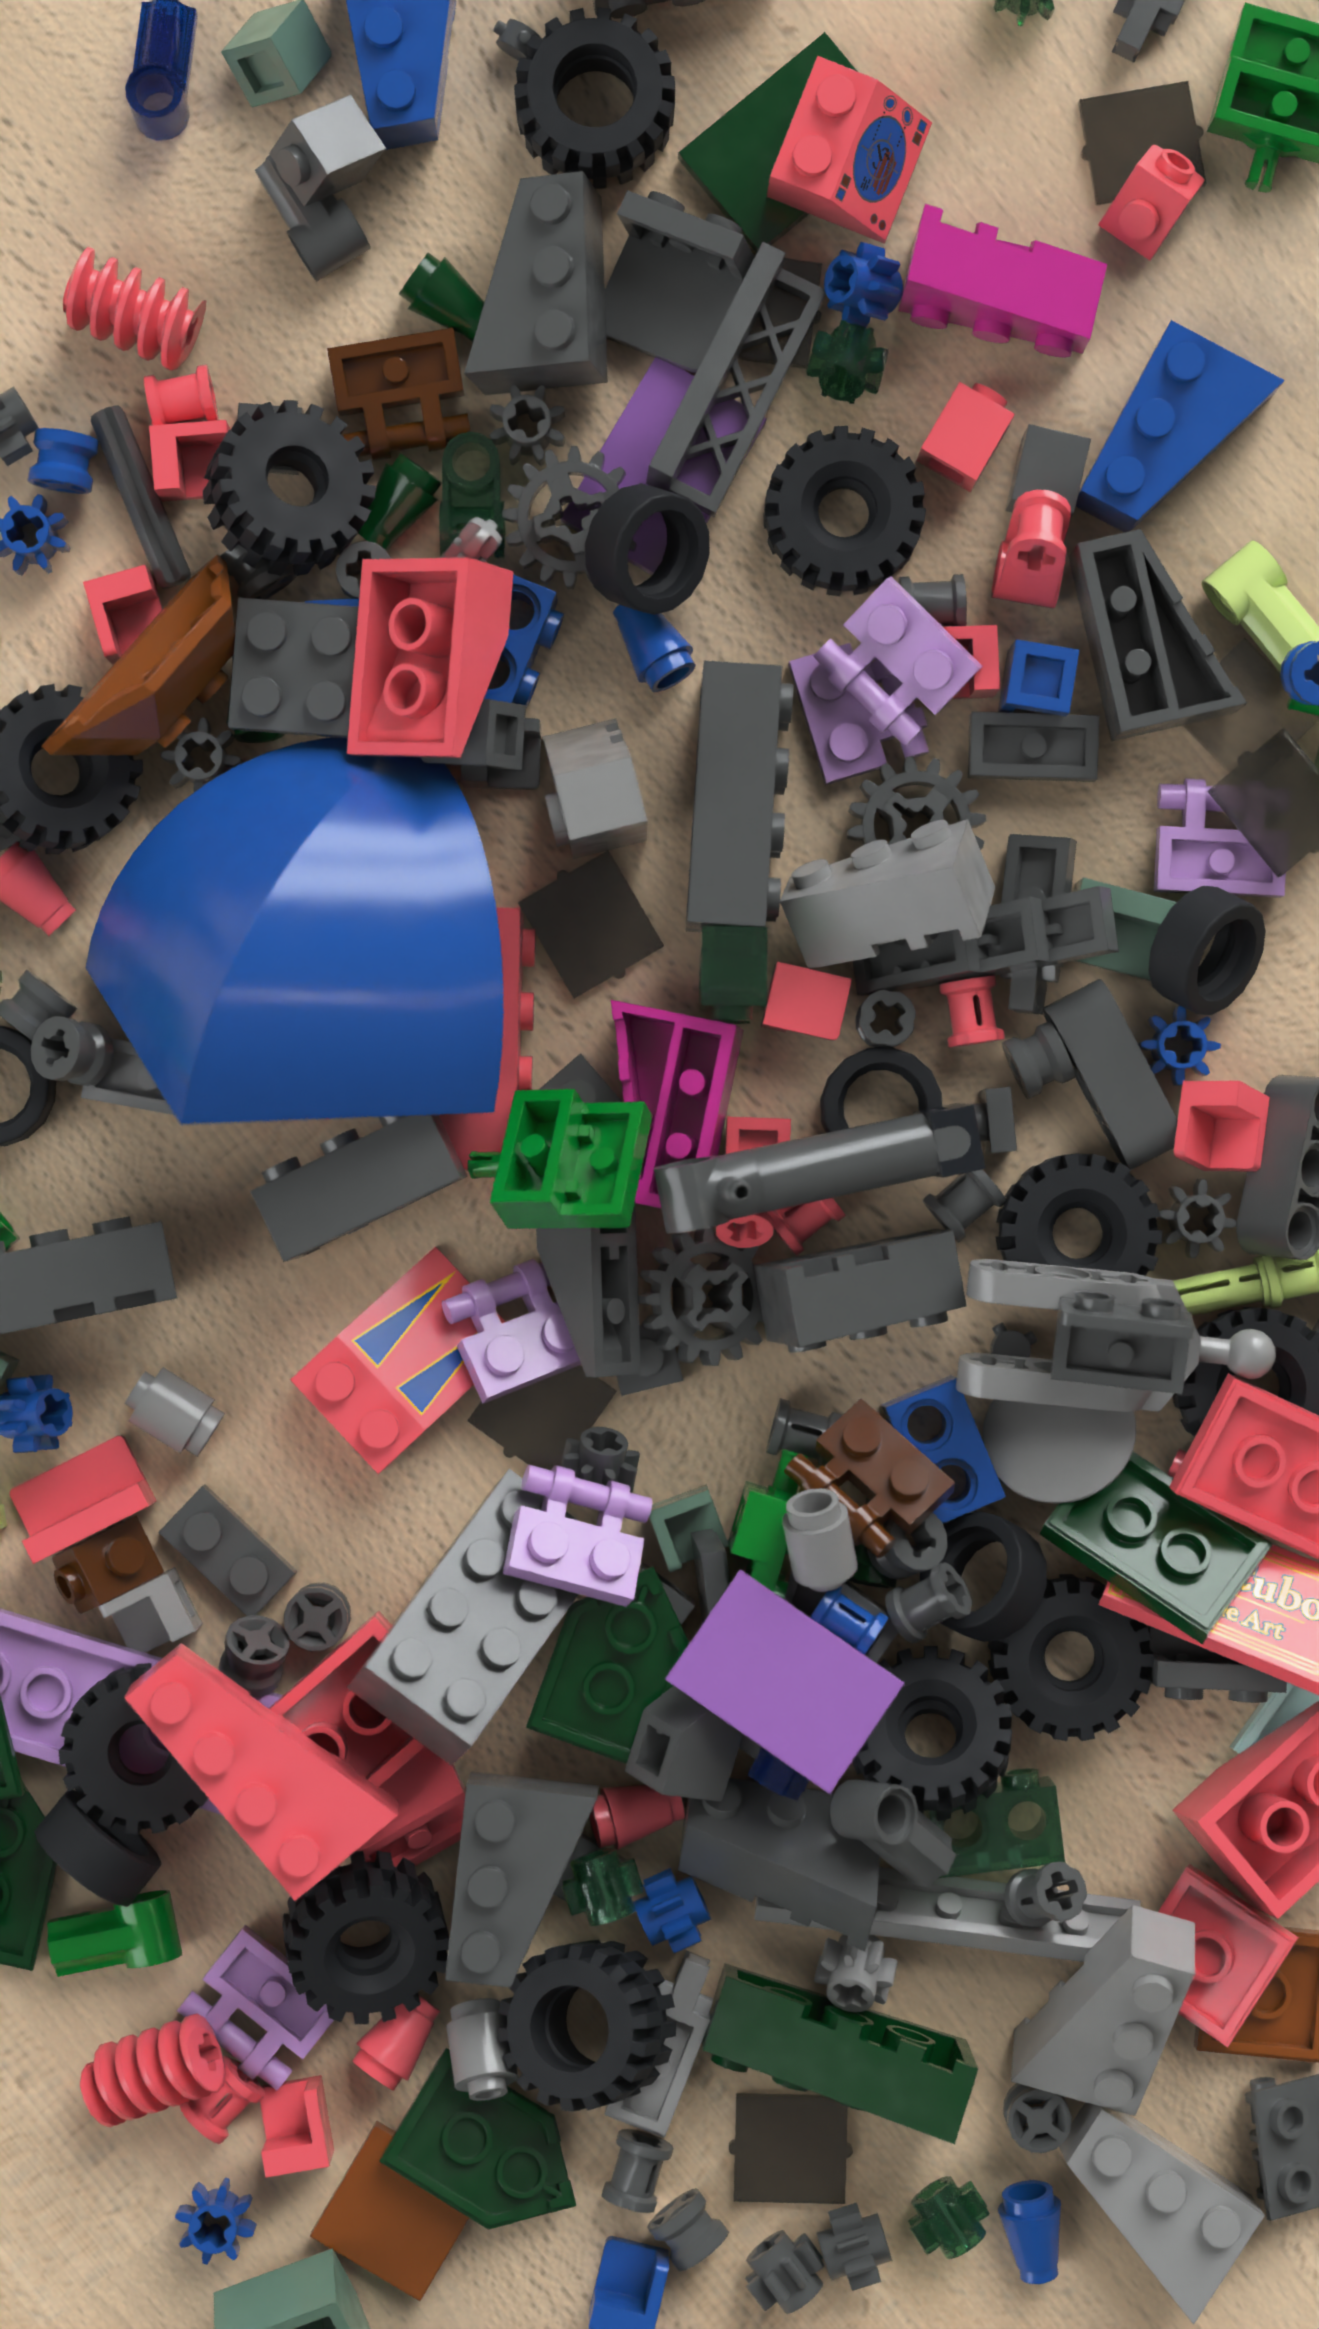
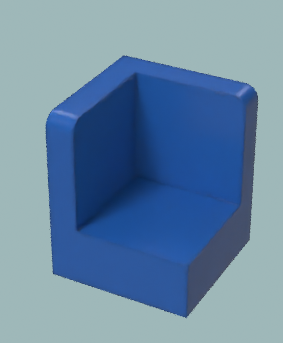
M1016 639L1007 651L998 712L1012 713L1017 708L1067 716L1070 713L1080 650Z
M615 2236L607 2237L590 2303L588 2328L655 2329L669 2271V2249Z

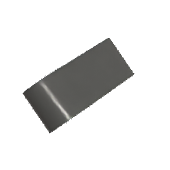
M1097 979L1044 1007L1043 1014L1046 1022L1050 1021L1058 1032L1071 1060L1075 1078L1121 1164L1133 1170L1173 1149L1177 1118L1105 983L1101 979Z
M1278 1075L1272 1078L1264 1092L1265 1095L1270 1097L1261 1167L1256 1172H1247L1237 1218L1236 1233L1240 1246L1248 1254L1307 1260L1314 1256L1319 1249V1077Z

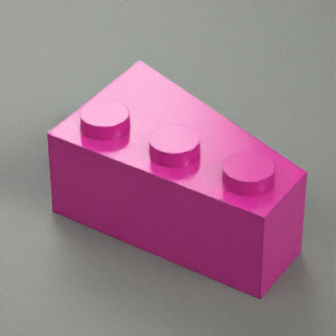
M925 203L916 232L898 311L911 314L910 320L913 323L928 328L945 329L948 323L973 328V336L988 342L1008 343L1010 337L1034 342V349L1036 351L1053 357L1067 358L1071 356L1072 351L1083 354L1091 338L1106 273V263L1037 240L1032 241L1030 247L997 240L999 228L983 222L977 223L975 232L972 233L942 223L941 218L944 209Z
M611 1000L619 1055V1078L622 1081L624 1102H645L653 1115L635 1203L661 1208L654 1173L655 1167L693 1158L718 1156L744 1030L734 1024Z

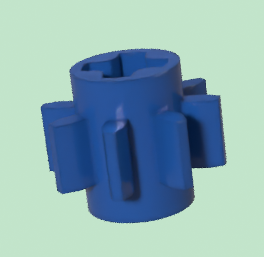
M860 242L856 253L842 249L839 252V256L830 263L824 278L825 293L830 299L827 304L828 308L842 312L843 322L867 328L871 317L884 321L887 320L888 314L899 304L903 292V281L898 272L900 262L886 258L884 248Z
M37 494L33 499L32 506L20 505L14 497H8V505L11 510L6 513L3 519L0 518V532L3 538L0 541V557H6L14 552L13 570L21 576L27 571L28 564H39L45 572L51 573L52 565L49 560L56 551L65 553L70 552L71 549L64 540L58 537L57 530L64 528L68 524V519L62 512L46 517L47 500L40 494ZM28 523H32L38 529L36 538L39 543L30 548L22 541L24 538L22 527Z
M1180 1005L1176 1006L1172 1013L1173 1023L1167 1024L1161 1017L1157 1015L1151 1016L1148 1021L1156 1032L1152 1040L1138 1043L1141 1050H1151L1152 1057L1155 1060L1150 1065L1153 1074L1160 1072L1163 1068L1172 1071L1171 1081L1173 1086L1182 1085L1185 1080V1069L1191 1068L1200 1076H1207L1210 1071L1202 1059L1206 1052L1221 1048L1220 1043L1207 1041L1203 1031L1209 1025L1210 1017L1201 1018L1195 1023L1186 1021V1009ZM1177 1029L1181 1030L1182 1040L1192 1041L1193 1045L1192 1052L1182 1055L1180 1063L1177 1062L1176 1053L1171 1050H1165L1164 1046L1165 1039L1175 1037Z
M50 1374L7 1379L8 1392L0 1396V1435L14 1439L12 1444L14 1453H31L38 1450L58 1449L59 1440L57 1436L64 1434L69 1427H72L73 1410L69 1399V1392L64 1393L60 1389L52 1388L53 1375Z
M668 1868L644 1879L643 1887L647 1896L633 1901V1904L651 1945L655 1946L668 1940L675 1954L701 1942V1933L697 1926L711 1920V1916L694 1877L688 1876L676 1881L672 1869Z
M224 2178L219 2188L207 2191L206 2187L200 2182L196 2183L192 2190V2197L197 2206L180 2205L175 2215V2218L180 2222L189 2224L188 2230L184 2233L179 2243L180 2247H189L193 2244L198 2250L203 2252L202 2263L206 2265L211 2260L213 2254L223 2251L232 2260L237 2259L240 2245L236 2235L245 2238L253 2237L257 2224L243 2218V2213L249 2208L253 2197L251 2194L238 2198L236 2194L229 2190V2178ZM208 2211L215 2219L223 2215L229 2219L224 2231L217 2223L209 2227L204 2224Z

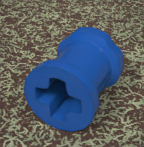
M842 1586L835 1590L827 1591L810 1618L865 1655L885 1625L888 1617L881 1612L872 1615L841 1594Z

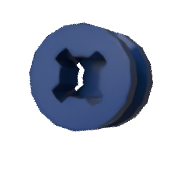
M55 428L36 429L33 443L39 450L37 463L29 468L28 482L35 486L58 492L73 494L91 493L93 478L88 473L89 461L97 455L99 441L91 436L69 430Z
M1308 641L1295 646L1287 653L1281 664L1280 678L1283 689L1291 699L1303 705H1319V661L1317 655H1319V641Z

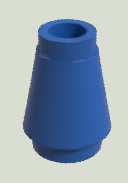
M620 604L614 609L613 615L618 621V627L640 683H647L652 692H661L680 683L693 672L696 667L691 658L693 647L662 613L653 615Z
M1027 2180L1011 2184L1002 2192L1003 2202L998 2207V2213L1020 2271V2278L1023 2282L1029 2284L1050 2282L1058 2276L1061 2200L1053 2194L1052 2186L1044 2181Z

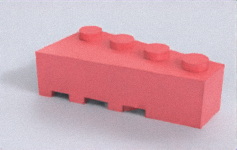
M496 907L502 954L504 1015L502 1055L495 1110L491 1113L439 1114L465 1170H468V1160H471L469 1154L472 1151L501 1152L515 1090H532L533 1056H521V1030L533 1031L534 992H522L523 967H535L536 929L524 928V917L520 908Z
M182 1643L133 1682L125 1695L127 1702L295 1901L398 1816V1800L381 1787L377 1788L356 1773L348 1763L334 1753L330 1754L301 1733L297 1726L282 1715L275 1714L250 1696L247 1690Z

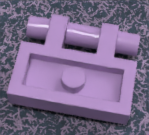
M888 577L843 624L861 644L848 656L832 639H829L813 656L831 674L827 680L841 693L847 689L872 714L869 721L881 733L886 730L890 731L904 746H907L923 729L905 710L918 698L936 715L983 667L892 577ZM875 658L903 683L891 696L864 671Z
M850 643L839 646L848 656L853 652ZM814 653L791 660L788 666L826 786L880 769L882 765L887 763L881 742L896 737L888 730L881 733L869 721L872 714L847 689L841 693L827 680L831 674L813 657L816 654ZM877 658L864 670L877 684L882 683L884 691L889 696L903 684ZM913 702L905 712L922 728L927 727L928 724L923 708H916ZM923 729L907 746L900 742L905 759L909 756L915 758L929 753Z
M1185 778L1183 785L1160 783L1157 794L1158 809L1182 810L1183 817L1182 827L1159 826L1157 828L1154 892L1188 893L1201 886L1219 887L1235 896L1271 898L1285 896L1288 832L1262 831L1263 814H1286L1288 806L1287 790L1263 789L1262 782L1242 781L1240 787L1206 786L1205 779ZM1206 811L1238 813L1239 830L1205 828Z
M531 1259L515 1265L512 1274L487 1284L483 1279L464 1285L462 1286L461 1294L443 1300L441 1303L443 1313L450 1324L471 1317L477 1330V1334L462 1339L457 1348L483 1404L581 1365L558 1302L553 1303L547 1291V1286L551 1284L542 1262L537 1263L536 1260ZM522 1297L529 1313L501 1323L496 1307Z
M528 1465L523 1475L521 1489L543 1495L542 1507L540 1511L521 1505L514 1513L503 1574L613 1604L628 1606L634 1600L645 1539L621 1533L622 1519L624 1517L646 1523L652 1509V1498L631 1493L629 1485L612 1480L608 1481L605 1486L576 1478L574 1470L555 1465L551 1470ZM567 1503L598 1510L596 1525L566 1518Z
M247 1925L243 1926L202 1979L221 1994L220 1998L211 2006L192 1991L177 2010L183 2017L196 2013L205 2017L213 2028L219 2045L241 2062L238 2069L252 2080L259 2076L276 2091L292 2072L291 2068L274 2056L281 2045L284 2044L301 2059H304L334 2021L328 2017L326 2003L318 2012L307 2005L305 1992L299 1995L293 1986L287 1957ZM237 2008L266 2030L258 2041H255L229 2020Z

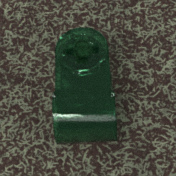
M461 433L449 441L444 449L442 458V501H440L439 512L440 555L459 536L462 531L461 529L472 518L478 517L484 521L491 519L498 525L496 531L502 537V542L493 555L495 558H505L506 530L505 520L502 518L505 502L502 501V467L498 449L492 440L481 433ZM467 451H480L490 460V467L485 476L474 481L464 480L459 477L454 470L459 456Z

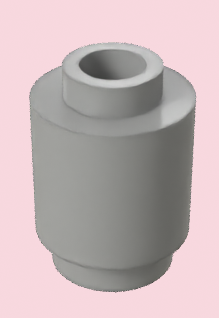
M164 1367L156 1377L145 1371L125 1402L126 1405L134 1409L129 1419L130 1423L181 1454L186 1449L197 1457L225 1415L224 1412L212 1406L215 1399Z
M810 1489L802 1491L788 1500L786 1504L787 1512L782 1520L793 1578L797 1583L810 1587L812 1590L820 1592L832 1591L841 1587L846 1580L853 1576L858 1567L846 1506L839 1502L837 1494L831 1490Z
M475 1999L453 2006L450 2010L452 2021L446 2026L455 2089L469 2092V2098L475 2101L491 2100L504 2096L508 2092L507 2085L514 2083L518 2079L517 2067L508 2069L503 2058L511 2050L508 2041L499 2042L498 2027L507 2026V2016L498 2013L501 2002L497 1999Z

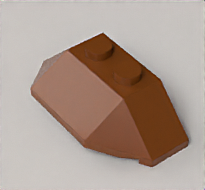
M218 554L215 555L191 576L43 743L42 747L50 755L138 756L155 742L166 748L187 727L191 720L183 712L195 698L201 704H204L219 690L229 677L221 668L234 654L235 630L227 562Z

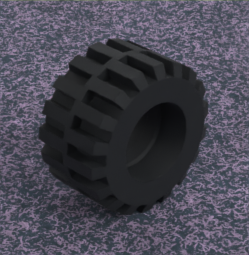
M597 7V18H585L583 8L570 11V23L562 25L559 19L555 17L545 24L546 36L540 38L536 34L533 35L526 45V59L520 57L517 65V84L514 85L520 135L524 134L526 148L533 159L540 156L543 169L550 175L557 174L558 171L563 173L583 171L588 179H593L595 189L607 188V178L616 176L620 185L633 180V170L638 166L644 172L650 168L655 161V152L657 150L663 152L669 141L670 126L673 127L675 113V76L671 75V60L666 50H658V37L649 28L642 34L637 31V19L624 13L620 23L611 20V9ZM593 71L609 73L627 85L633 95V104L621 119L607 126L587 127L575 123L561 111L557 104V97L560 91L572 78Z
M590 1940L546 1949L545 1954L532 1956L523 1964L526 1972L516 1974L511 1988L508 1987L514 1993L513 1997L501 1999L498 2013L507 2016V2026L498 2027L499 2042L508 2041L511 2052L504 2055L503 2058L508 2069L518 2067L522 2072L516 2082L525 2092L538 2088L539 2092L536 2100L546 2106L560 2103L562 2111L575 2112L582 2109H587L588 2111L630 2099L641 2093V2087L651 2085L660 2076L655 2066L668 2063L673 2049L664 2045L665 2038L676 2036L677 2021H667L666 2009L675 2007L672 1994L661 1995L658 1986L665 1979L658 1969L646 1971L643 1968L648 1960L646 1956L638 1950L625 1953V1944L616 1941L601 1943L600 1940ZM579 1988L587 1990L597 1998L608 2020L609 2034L607 2044L597 2061H593L579 2052L573 2044L567 2029L566 2016L568 2005L572 1996Z

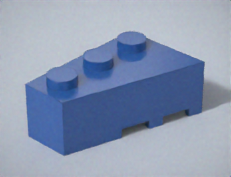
M346 0L369 122L386 147V150L438 140L456 0Z
M1171 320L1082 484L1076 507L1122 532L1132 531L1205 459L1215 452L1246 420L1258 411L1275 394L1285 380Z

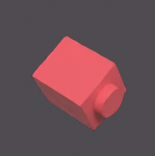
M959 382L922 445L916 461L971 493L1009 428L1015 414L1005 408L1007 405L1006 399L993 389L979 383H975L970 388Z

